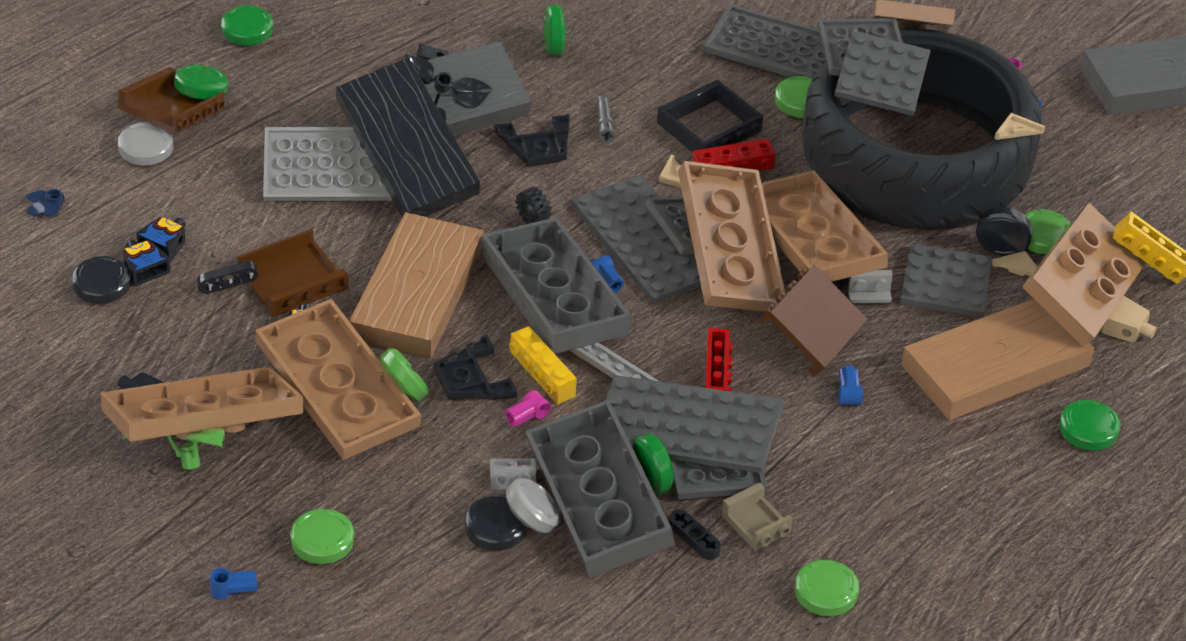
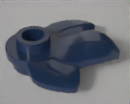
M51 189L47 192L40 190L26 195L27 199L33 202L27 210V213L32 216H40L42 214H45L47 217L53 216L59 212L60 206L65 202L64 195L58 189Z

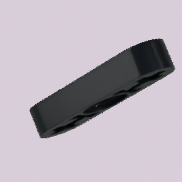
M245 261L203 273L197 278L198 289L204 294H209L252 282L258 277L257 265L254 262ZM225 275L233 276L229 280L222 279Z
M674 510L671 512L669 524L672 531L704 559L714 560L719 557L721 543L688 512L684 510ZM698 532L701 536L691 537L689 533Z

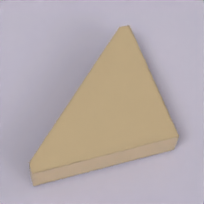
M1010 113L996 132L994 139L999 140L1043 134L1045 126Z
M674 155L669 157L659 176V182L681 188L678 174L681 165L676 162Z
M1026 251L992 259L991 262L993 268L1009 269L1008 272L1024 276V274L1031 276L1037 268Z

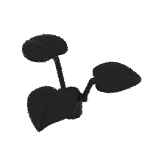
M407 53L404 55L403 60L409 58L423 83L428 85L435 82L434 88L437 91L434 103L436 106L441 93L448 92L450 87L454 94H458V101L469 108L481 105L492 90V87L488 84L469 77L459 79L454 86L452 76L449 73L441 72L434 76V67L429 61ZM438 108L442 117L446 121L445 110L442 108Z

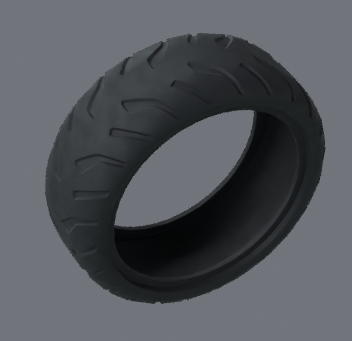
M918 28L899 29L903 43L930 50L917 101L940 105L969 117L983 127L994 140L973 151L952 155H925L903 151L885 145L861 131L848 117L871 105L834 96L840 76L829 74L825 59L824 64L820 65L808 88L803 119L802 143L811 171L814 170L845 206L868 218L894 226L921 230L950 229L952 227L957 228L978 223L979 217L985 211L995 207H1007L1025 188L1034 167L1041 134L999 140L994 138L996 132L1010 113L1042 125L1041 109L1028 78L1016 65L994 49L970 38L944 31Z

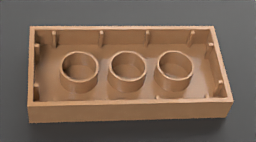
M405 212L349 320L365 343L387 349L395 348L399 352L431 359L480 257L481 238L484 230Z
M1035 299L905 346L901 365L947 419L952 420L1089 367L1094 347L1090 343L1083 347Z

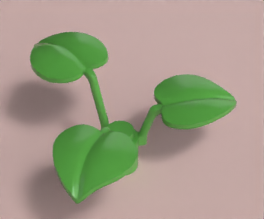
M209 428L186 435V440L192 441V443L183 444L180 450L171 435H168L167 438L176 452V457H181L182 468L195 469L201 465L197 447L198 442L222 447L225 431L222 428Z

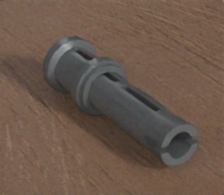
M602 95L597 98L599 114L597 122L598 138L603 143H610L616 138V133L613 130L615 124L610 115L609 98Z

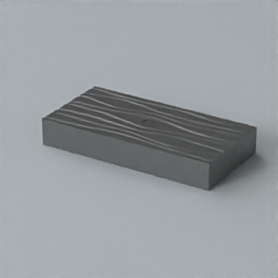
M1186 36L1084 50L1080 68L1109 115L1186 104Z
M501 41L427 60L434 67V76L441 72H447L452 76L454 86L459 79L469 77L480 80L492 87L484 102L474 108L462 105L458 101V94H454L451 87L448 92L441 93L437 107L445 110V122L453 136L528 115L531 100ZM435 82L428 85L423 83L431 98L435 101L437 91L434 88Z
M557 217L482 235L480 255L536 334L554 354L629 335L630 313Z
M609 400L525 431L532 454L551 496L557 503L561 518L588 578L675 545L672 528Z

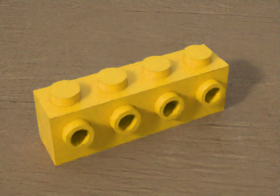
M1130 212L1115 225L1113 239L1118 244L1126 247L1135 256L1140 257L1150 267L1155 268L1176 284L1186 277V251L1133 212Z
M530 326L511 333V342L509 344L511 354L557 405L576 397L577 378Z

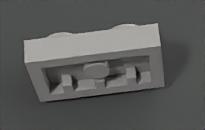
M876 270L849 277L847 287L849 301L851 303H890L892 299L890 293L892 271Z
M535 458L490 459V488L492 490L507 489L518 478L530 479L536 483Z

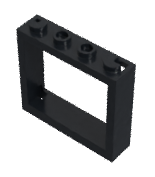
M718 79L659 107L657 113V124L691 152L736 144L762 131L763 115ZM717 100L742 120L743 123L703 141L677 119Z

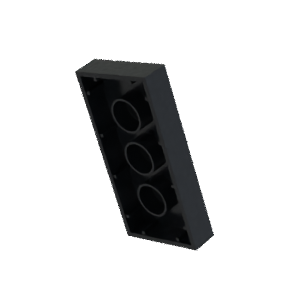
M409 58L336 86V100L402 217L405 212L426 217L480 194V181Z

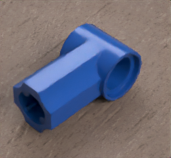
M605 255L590 260L614 293L619 292L624 286V280L614 269L611 257Z
M845 366L839 369V405H862L863 388L859 386L858 370L853 366Z
M217 568L210 573V594L215 599H226L231 593L257 591L256 571L230 573L225 568Z

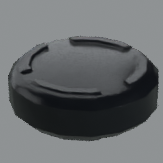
M995 207L985 211L979 217L975 234L978 242L984 249L997 255L1007 256L1023 252L1029 247L1033 228L1031 221L1020 211L1008 207Z
M97 256L87 259L76 266L72 273L73 291L86 302L96 304L110 303L120 299L128 292L131 286L130 270L124 262L117 258Z
M503 496L481 498L473 503L465 514V532L469 540L476 546L487 550L501 551L513 548L523 540L527 533V526L514 515L507 503L506 497Z

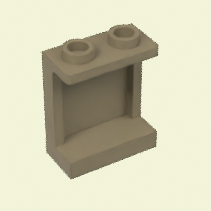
M760 482L723 500L722 509L723 518L754 550L762 546L765 547L780 537L787 536L791 532L793 520L791 515L783 517L764 498L765 487Z

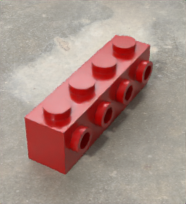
M767 138L693 151L692 162L762 171L774 169L776 153Z
M708 328L705 388L732 392V387H728L732 383V372H728V369H732L733 357L729 356L733 351V341H729L730 329Z

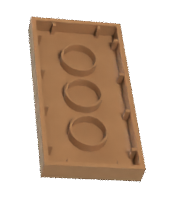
M876 0L872 12V19L896 18L899 29H903L904 26L944 32L953 26L955 9Z
M684 161L678 170L704 304L706 306L764 312L769 305L777 303L775 298L783 291L785 292L759 171Z
M814 170L761 183L774 242L799 272L804 268L808 270L815 265L832 282L887 268L888 253Z
M1090 203L1076 214L1022 286L1083 347L1096 337L1146 263L1113 239L1115 227Z
M332 299L255 330V342L280 376L303 396V407L343 460L420 427L421 414L397 385L396 381L388 374L379 359Z
M271 367L102 392L101 410L130 442L174 434L177 438L186 440V435L204 429L218 427L224 429L225 432L233 433L244 430L245 423L302 414L303 396Z

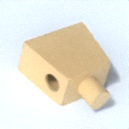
M1123 296L1104 323L1101 333L1134 343L1141 334L1152 338L1157 327L1148 323L1149 310Z

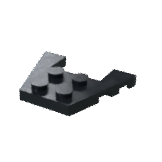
M570 115L552 116V124L555 130L517 135L511 122L495 125V133L527 166L564 161L567 158Z
M488 335L480 337V341L475 344L471 342L466 345V349L461 352H453L433 364V370L448 399L517 398V390L511 378L488 383L476 360L478 357L494 354V346Z

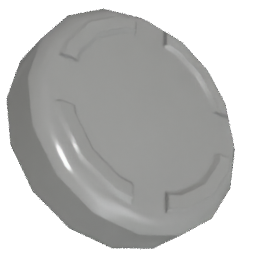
M148 122L130 125L118 137L119 154L124 160L135 165L149 166L160 163L168 158L174 149L172 133Z
M518 478L507 487V503L514 515L525 526L539 533H551L559 525L561 514L557 503L541 485L530 479Z

